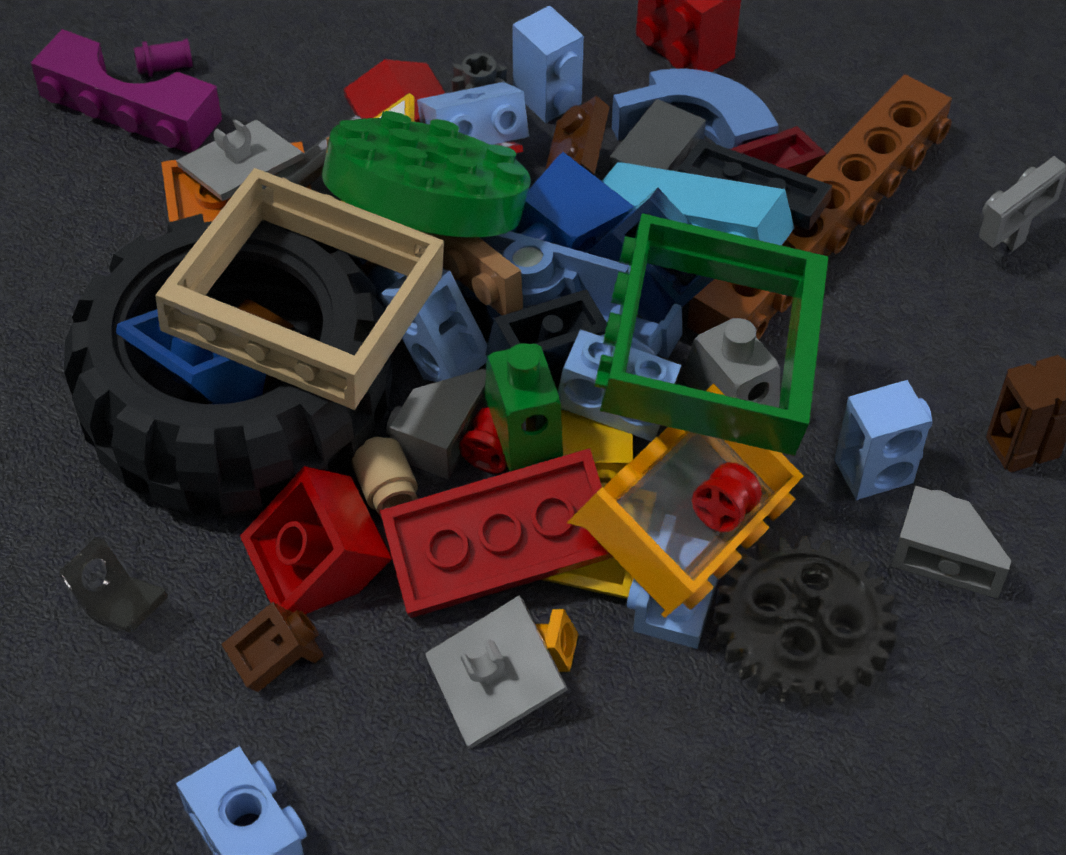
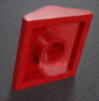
M387 59L381 61L344 88V96L354 114L359 115L362 119L374 118L410 93L414 96V122L419 123L417 99L446 94L427 63Z

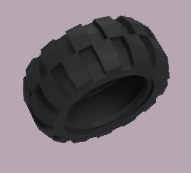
M198 214L169 222L167 234L150 242L140 235L113 254L109 266L111 273L109 276L94 274L79 299L72 316L74 323H72L65 340L64 374L85 441L96 448L100 464L125 486L139 494L149 487L153 501L164 507L196 516L202 505L221 506L222 513L226 518L260 515L263 511L262 503L273 500L304 466L329 471L331 467L336 465L347 471L351 466V459L354 458L355 452L364 445L366 440L373 438L376 434L375 423L379 421L388 408L393 378L390 357L388 358L355 410L287 382L259 397L230 404H200L180 400L157 390L147 383L155 366L116 334V327L120 322L157 309L155 295L212 223L204 222L203 214ZM266 220L260 222L205 295L235 308L249 298L293 324L295 332L354 356L385 311V308L376 299L375 285L347 252L338 250L333 253L332 246L289 229L273 225V223Z

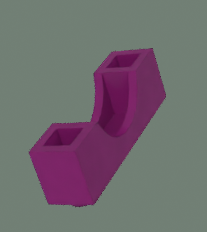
M63 29L31 62L40 97L45 98L51 103H59L80 111L88 117L98 118L117 125L125 131L135 132L159 141L167 147H174L187 153H192L201 146L222 120L217 86L180 72H175L164 79L149 83L119 81L107 74L99 42Z

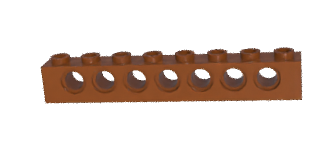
M904 74L806 175L812 179L832 185L831 200L810 230L794 225L793 231L782 246L829 256L832 252L838 254L846 245L851 231L858 224L864 226L870 220L877 203L884 196L890 198L895 193L902 180V176L909 169L915 171L920 166L927 149L933 143L939 145L944 140L952 123V120L947 118L952 98ZM714 279L690 300L687 328L697 334H701L732 318H741L750 321L755 326L756 337L759 340L764 334L769 320L777 311L785 312L791 305L793 297Z

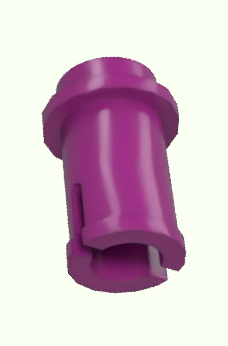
M188 39L155 45H147V41H143L141 47H134L139 75L148 74V78L153 77V72L193 67Z

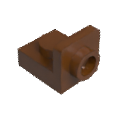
M274 602L270 603L221 644L246 687L256 692L262 690L300 657L313 663L324 657L314 640L319 636V633L312 621L302 611L297 609L295 612H291Z

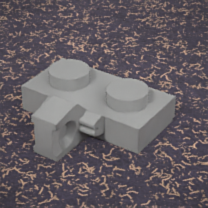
M1053 156L1038 168L1033 166L1027 169L1018 179L1017 183L1007 191H998L993 194L982 209L984 219L978 237L992 248L1003 242L1011 251H1014L1026 241L1032 219L1059 199L1066 178V164Z

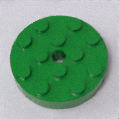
M393 111L383 112L381 118L340 121L330 132L322 170L324 184L335 196L345 203L418 231L454 237H490L505 234L515 229L521 221L531 182L528 171L515 159L516 152L501 145H490L474 137L459 133V126L446 120L433 119L429 125L411 121V118L407 115Z

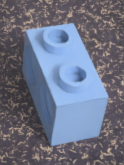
M443 270L442 278L402 337L422 378L434 382L476 371L487 363L485 355L487 343L451 271ZM403 276L379 294L386 308L408 276Z
M580 329L564 365L558 388L561 409L653 441L661 425L600 411L604 389L594 387L601 355L611 356L612 346L603 344L604 337ZM631 347L626 373L675 384L681 365Z
M908 380L848 397L834 460L856 500L914 483L919 462L923 458V449L928 431L932 426V415L926 401L917 397Z

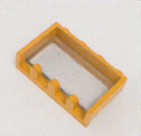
M714 383L706 390L725 395ZM667 427L602 487L567 523L586 528L664 609L661 615L666 618L682 603L690 611L714 588L707 579L713 574L719 580L742 558L736 548L741 545L747 550L769 529V526L763 519L768 516L771 521H774L796 500L789 491L804 475L780 452ZM726 462L739 463L748 468L758 479L762 490L761 501L750 513L745 514L742 522L734 530L729 532L715 531L706 526L693 510V492L703 481L709 480L710 475L720 464Z

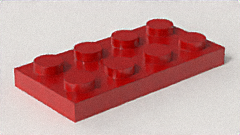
M591 449L581 450L380 510L408 616L410 618L614 558L586 528L567 523L602 488Z

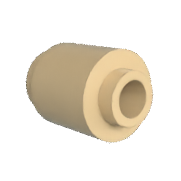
M373 437L366 440L364 445L355 452L354 458L351 459V465L368 506L376 510L378 515L381 516L380 510L416 500L418 484L400 443L395 439Z

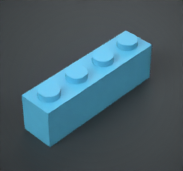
M617 162L602 180L603 183L630 202L634 208L656 188H659L689 222L695 226L781 246L794 229L785 189Z

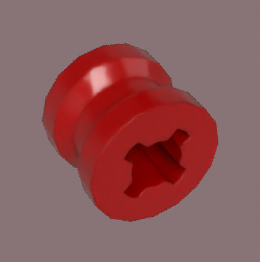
M489 407L482 408L473 419V431H468L464 434L459 442V450L465 460L475 468L493 474L501 473L508 464Z
M733 462L720 464L710 475L709 480L703 481L693 492V510L698 518L709 528L720 532L732 531L742 522L745 514L750 513L760 503L762 497L761 485L756 476L745 466Z

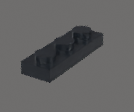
M700 139L678 167V172L785 189L793 224L806 230L811 229L831 200L832 185Z

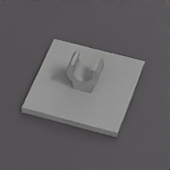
M235 119L233 121L236 128L235 131L226 135L219 129H216L214 131L215 141L176 160L178 167L220 200L224 201L233 196L254 168L274 175L303 160L305 157L301 150L258 120L244 125Z
M517 596L424 653L463 739L470 749L568 690L520 596Z

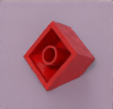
M306 466L294 476L240 535L269 602H274L291 612H295L298 609L307 614L358 594L392 560L351 476Z

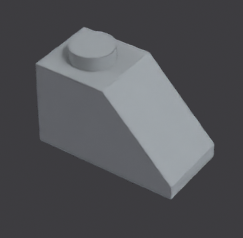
M485 369L415 388L402 407L398 405L393 409L387 422L386 433L390 435V438L400 443L409 465L445 479L450 478L462 457L459 450V442L464 434L468 431H473V419L477 412L482 408L488 407L485 398Z
M915 486L892 567L998 599L1009 572L1011 560L971 503L953 497L944 491L929 490Z

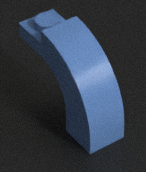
M695 69L650 72L648 87L613 95L612 130L617 140H622L629 134L656 99L705 119L704 135L715 144L728 149L778 133V123L766 104L756 94L732 79L707 71Z

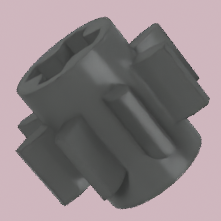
M484 53L471 54L463 60L462 65L454 64L452 92L500 82L507 83L506 66L496 67L493 56Z

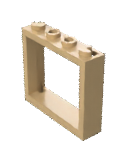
M254 168L155 295L160 331L355 410L442 278L444 241L337 200L330 195L322 194L290 182L284 177L280 178ZM262 220L408 276L355 356L205 296Z

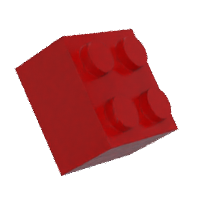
M638 0L636 35L644 44L651 46L669 60L676 69H695L712 72L735 57L741 0Z

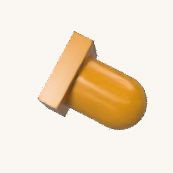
M552 609L549 624L535 625L559 672H570L579 633L564 609Z

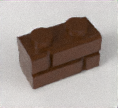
M1055 355L1036 361L1035 366L1028 363L1007 370L986 436L1005 470L1015 472L1031 467L1034 461L1041 464L1060 458L1066 443L1065 358Z

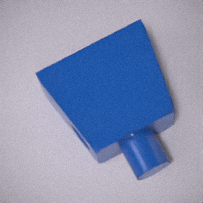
M562 152L528 190L517 231L518 234L586 253L633 210L634 206L566 153Z

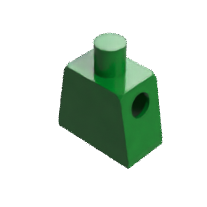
M523 343L488 355L485 398L510 472L563 456L561 403L542 347L538 344ZM528 417L530 419L535 418V431L529 432L522 429V424Z

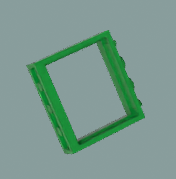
M642 213L635 238L625 236L619 263L629 266L627 273L618 271L611 303L621 305L619 314L610 312L604 334L603 344L612 346L611 356L601 355L594 387L604 389L600 411L795 456L810 420L828 256ZM647 263L793 297L779 408L626 373Z

